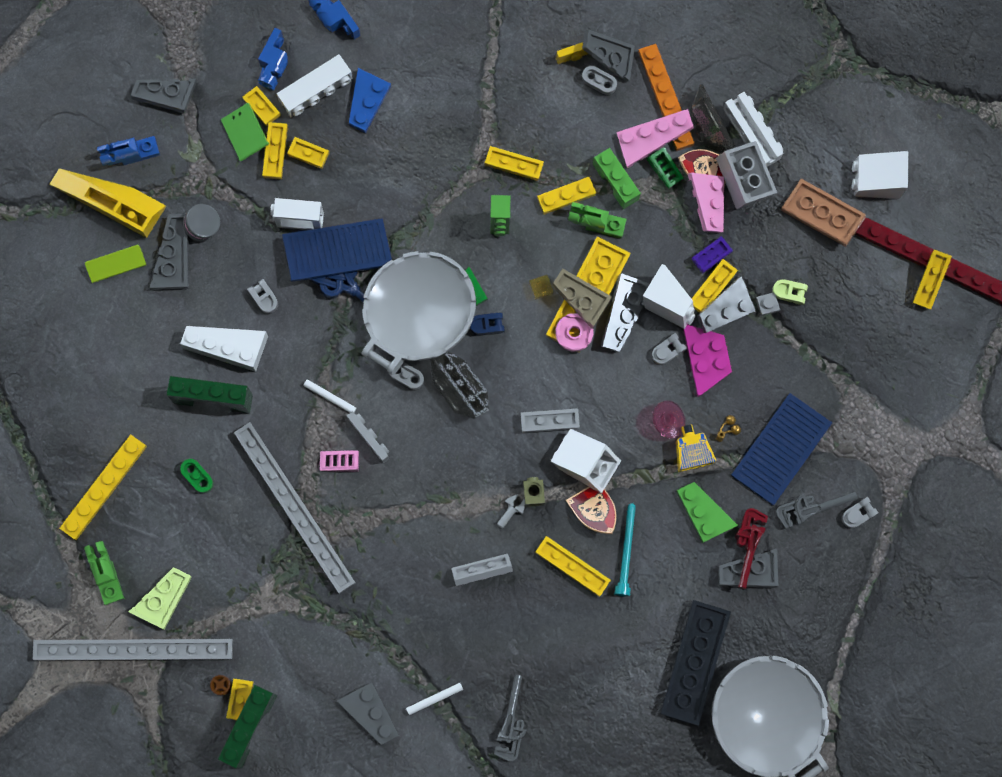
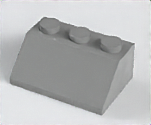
M757 141L724 151L716 158L736 210L757 203L777 193Z

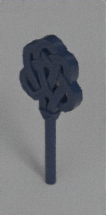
M357 271L310 279L313 283L320 286L321 293L327 298H336L344 292L347 295L356 296L364 303V293L360 291V287L354 281Z

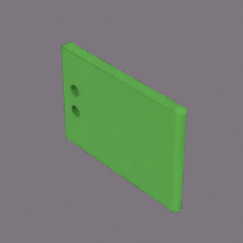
M246 103L221 119L240 161L269 145L250 103Z

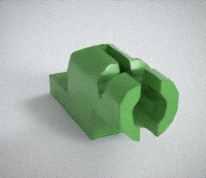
M572 202L568 221L586 226L585 230L621 239L627 220L609 215V211Z
M104 542L95 543L98 552L101 554L100 558L96 557L93 547H90V545L85 546L84 550L96 585L99 586L104 605L125 599L114 564L110 561Z

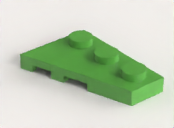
M695 482L676 491L702 543L738 526Z

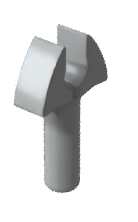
M518 495L511 496L505 500V503L508 504V509L497 523L500 528H504L514 513L519 512L521 515L523 514L525 507L524 499L515 508H513V502L517 499Z

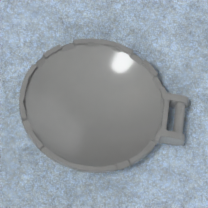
M410 252L383 265L369 282L364 294L363 320L371 340L363 349L362 355L366 358H371L386 368L388 373L394 375L405 360L417 361L435 358L456 346L469 330L476 309L474 287L465 270L451 258L435 252ZM379 347L395 359L391 363L375 353L374 350Z
M761 656L740 663L724 677L714 697L712 722L718 743L725 754L737 766L747 772L763 777H796V773L813 761L816 763V766L801 777H815L821 771L825 772L829 769L819 753L829 727L828 704L819 683L804 667L783 657Z

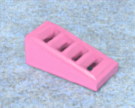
M321 451L320 471L359 472V451ZM326 456H330L329 466H326ZM334 456H337V466H333ZM341 456H345V466H341ZM349 457H352V466H348Z

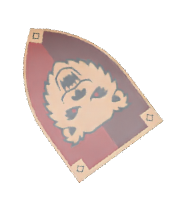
M698 149L686 152L678 157L687 175L689 173L723 177L716 160L719 155L714 152Z
M587 487L566 500L574 514L586 527L599 533L613 534L616 525V509L605 489L600 493L591 487Z

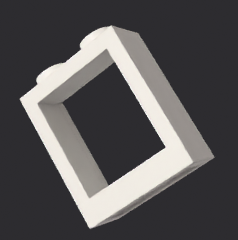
M275 198V204H271V215L276 226L279 228L312 230L322 228L324 212L321 202Z

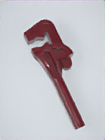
M754 508L746 510L741 528L735 535V539H738L737 545L739 547L745 545L747 550L738 586L742 590H746L753 556L760 538L765 532L764 527H757L754 524L758 523L765 526L768 519L767 515Z

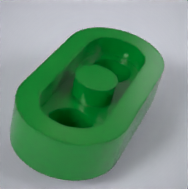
M187 459L183 461L180 467L182 475L198 492H209L213 488V479L196 460ZM193 466L195 468L194 471L189 473L188 468ZM202 481H207V485L205 487H201L200 484Z

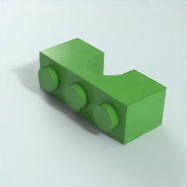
M608 148L594 157L593 166L602 179L606 178L613 189V195L624 210L637 202L641 193L612 150Z
M491 195L490 234L505 236V234H509L510 196Z

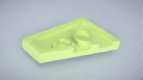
M173 567L129 612L165 630L192 576Z

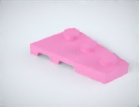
M689 173L688 178L689 181H692L694 188L692 192L693 196L697 199L699 207L697 211L703 231L722 233L724 222V177Z

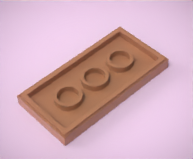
M800 179L781 208V211L845 247L866 217V214L803 179Z

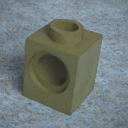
M538 477L527 478V481H523L525 507L544 506L543 480H539ZM531 487H536L539 490V494L531 496L528 490Z

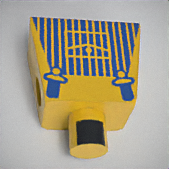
M692 424L681 427L684 437L676 440L678 472L713 465L716 462V458L705 434H695Z

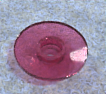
M668 400L662 401L657 404L653 412L655 428L662 436L672 439L682 434L681 427L685 426V417L683 411L676 403Z

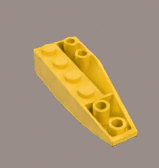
M59 169L50 182L52 187L146 238L166 208V205L135 188Z

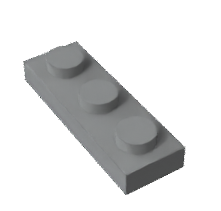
M578 408L520 413L522 433L580 428Z
M353 411L349 413L347 419L381 462L385 463L389 459L387 455L389 450L383 443L379 445L375 440L377 435L371 428L367 430L363 425L366 422L359 413L357 415Z
M508 554L451 568L456 586L513 572Z

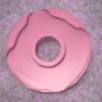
M578 313L568 314L558 322L555 330L559 345L571 352L585 349L591 343L594 335L593 329ZM577 328L580 331V335L572 337L569 334V330Z

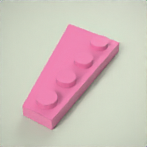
M688 109L617 132L627 168L633 166L637 161L648 157L655 150L661 149L668 142L674 141L692 130L694 127Z

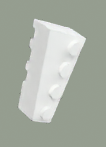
M186 326L180 344L185 350L256 372L268 335L266 331Z

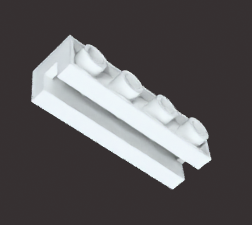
M337 55L278 92V100L286 108L290 118L294 115L298 116L308 106L316 105L322 97L330 96L338 87L349 84L351 79H353L352 72L341 56Z
M743 92L738 95L737 99H730L725 102L723 110L744 143L748 144L757 141L767 167L780 160L783 155V147L779 142L775 141L771 128L765 125L762 114L754 108L752 98Z

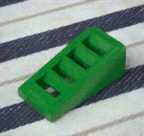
M665 147L646 158L668 189L684 179ZM661 156L663 159L657 162L655 159ZM666 162L667 165L663 168L659 166L662 163ZM670 168L672 171L665 175L664 171ZM675 174L676 177L669 181L668 177Z

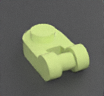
M778 280L774 284L773 292L776 298L798 305L805 304L804 294L807 292L808 285L789 280ZM793 289L797 291V295L792 294Z

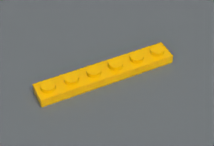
M130 434L59 529L77 540L147 446Z

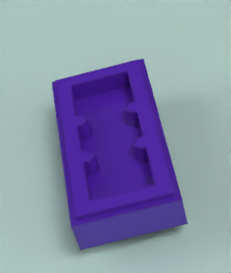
M721 236L692 257L691 260L703 274L731 254L733 250Z

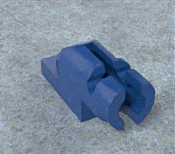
M308 0L312 9L316 11L318 18L329 31L334 32L343 26L348 36L351 34L354 40L360 36L358 26L340 0L335 3L331 0Z
M274 28L258 58L262 70L257 81H259L258 83L261 86L272 91L278 83L276 78H281L288 64L287 53L280 50L284 42L282 31Z
M155 136L138 141L135 138H130L97 147L103 166L120 162L128 165L160 156Z

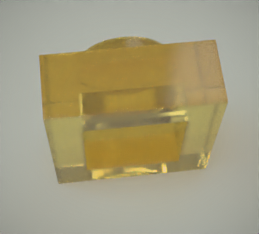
M548 275L529 280L535 300L553 294Z

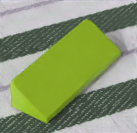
M140 245L85 262L92 283L147 265Z

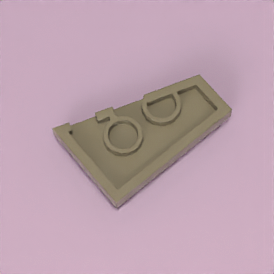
M563 268L552 285L592 329L612 296Z

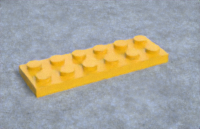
M596 237L577 277L610 295L631 253ZM565 299L546 333L547 337L557 341L555 330L558 322L568 314L577 313ZM571 328L569 334L572 337H577L580 335V331L577 328Z

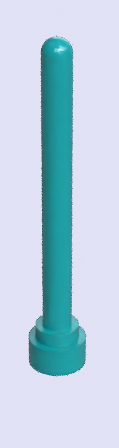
M630 503L627 509L620 583L615 586V595L629 597L631 592L628 584L635 517V505L633 503Z

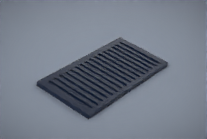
M383 218L282 234L291 276L290 280L292 282L380 268L392 260Z
M789 393L731 476L774 506L832 422Z

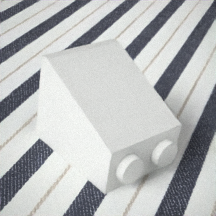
M908 151L859 155L852 165V172H855V179L852 180V190H855V196L900 199L908 188Z
M662 264L643 295L645 308L685 329L687 324L690 325L695 318L693 300L668 268Z
M570 429L560 447L554 453L551 462L559 470L602 493L621 460L606 444Z

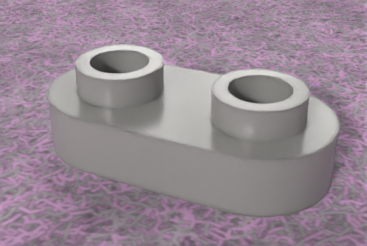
M588 66L583 70L582 80L586 85L605 95L615 92L617 81L612 75L595 66ZM593 75L594 79H589L588 76ZM609 84L611 87L605 88L604 85Z
M405 362L400 367L401 373H395L394 375L389 373L392 379L412 390L419 389L424 383L423 374ZM415 377L418 381L417 383H412L411 379Z

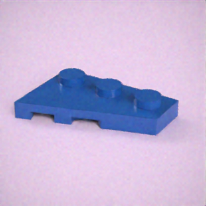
M358 68L349 118L350 126L364 133L367 132L391 88V83Z

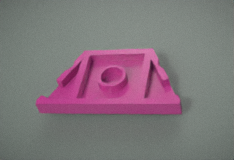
M687 325L685 329L683 328L697 397H700L719 381L727 377L732 372L724 335L711 331L704 333L701 328Z

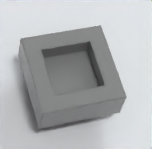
M774 292L756 297L761 316L780 311Z

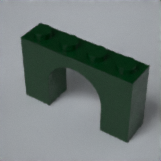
M170 376L167 396L174 404L193 406L194 401H207L225 405L232 412L250 414L253 394L248 386Z
M254 685L218 760L234 768L243 767L251 751L248 748L255 730L263 716L270 712L278 695Z

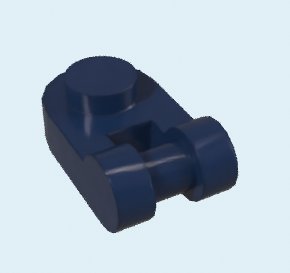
M503 313L474 316L470 326L471 331L476 335L504 333L505 327L502 325ZM489 321H494L495 326L489 327Z

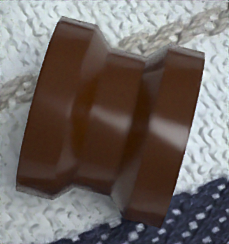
M217 675L212 678L210 688L217 695H226L230 692L232 683L228 677Z

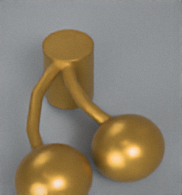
M728 415L726 417V422L722 425L716 436L718 442L723 441L726 433L740 434L741 428L738 425H734L736 422L734 416ZM726 423L733 425L730 431H722Z

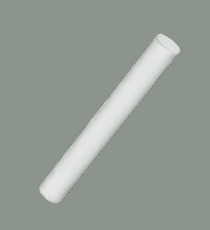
M308 379L303 385L349 413L352 411L355 413L357 409Z
M458 683L407 707V712L411 715L462 691L463 688Z

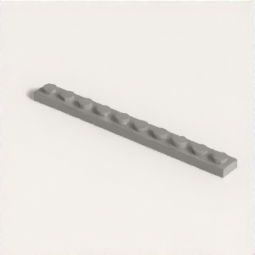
M249 422L235 431L234 434L338 593L340 594L354 585L355 581L252 424Z
M233 639L33 641L34 661L233 659Z

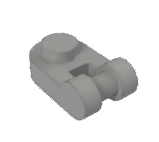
M264 279L258 282V285L255 287L251 286L247 290L263 312L273 313L277 310L278 301ZM264 290L265 294L259 297L258 293Z
M674 333L653 349L652 359L658 365L667 364L684 352L687 347L680 343L678 335ZM671 344H673V346L676 348L672 352L668 348V346Z
M866 497L843 513L842 522L848 528H855L878 514L876 508L873 509L869 503L871 502L870 499ZM862 507L867 512L864 516L859 511Z

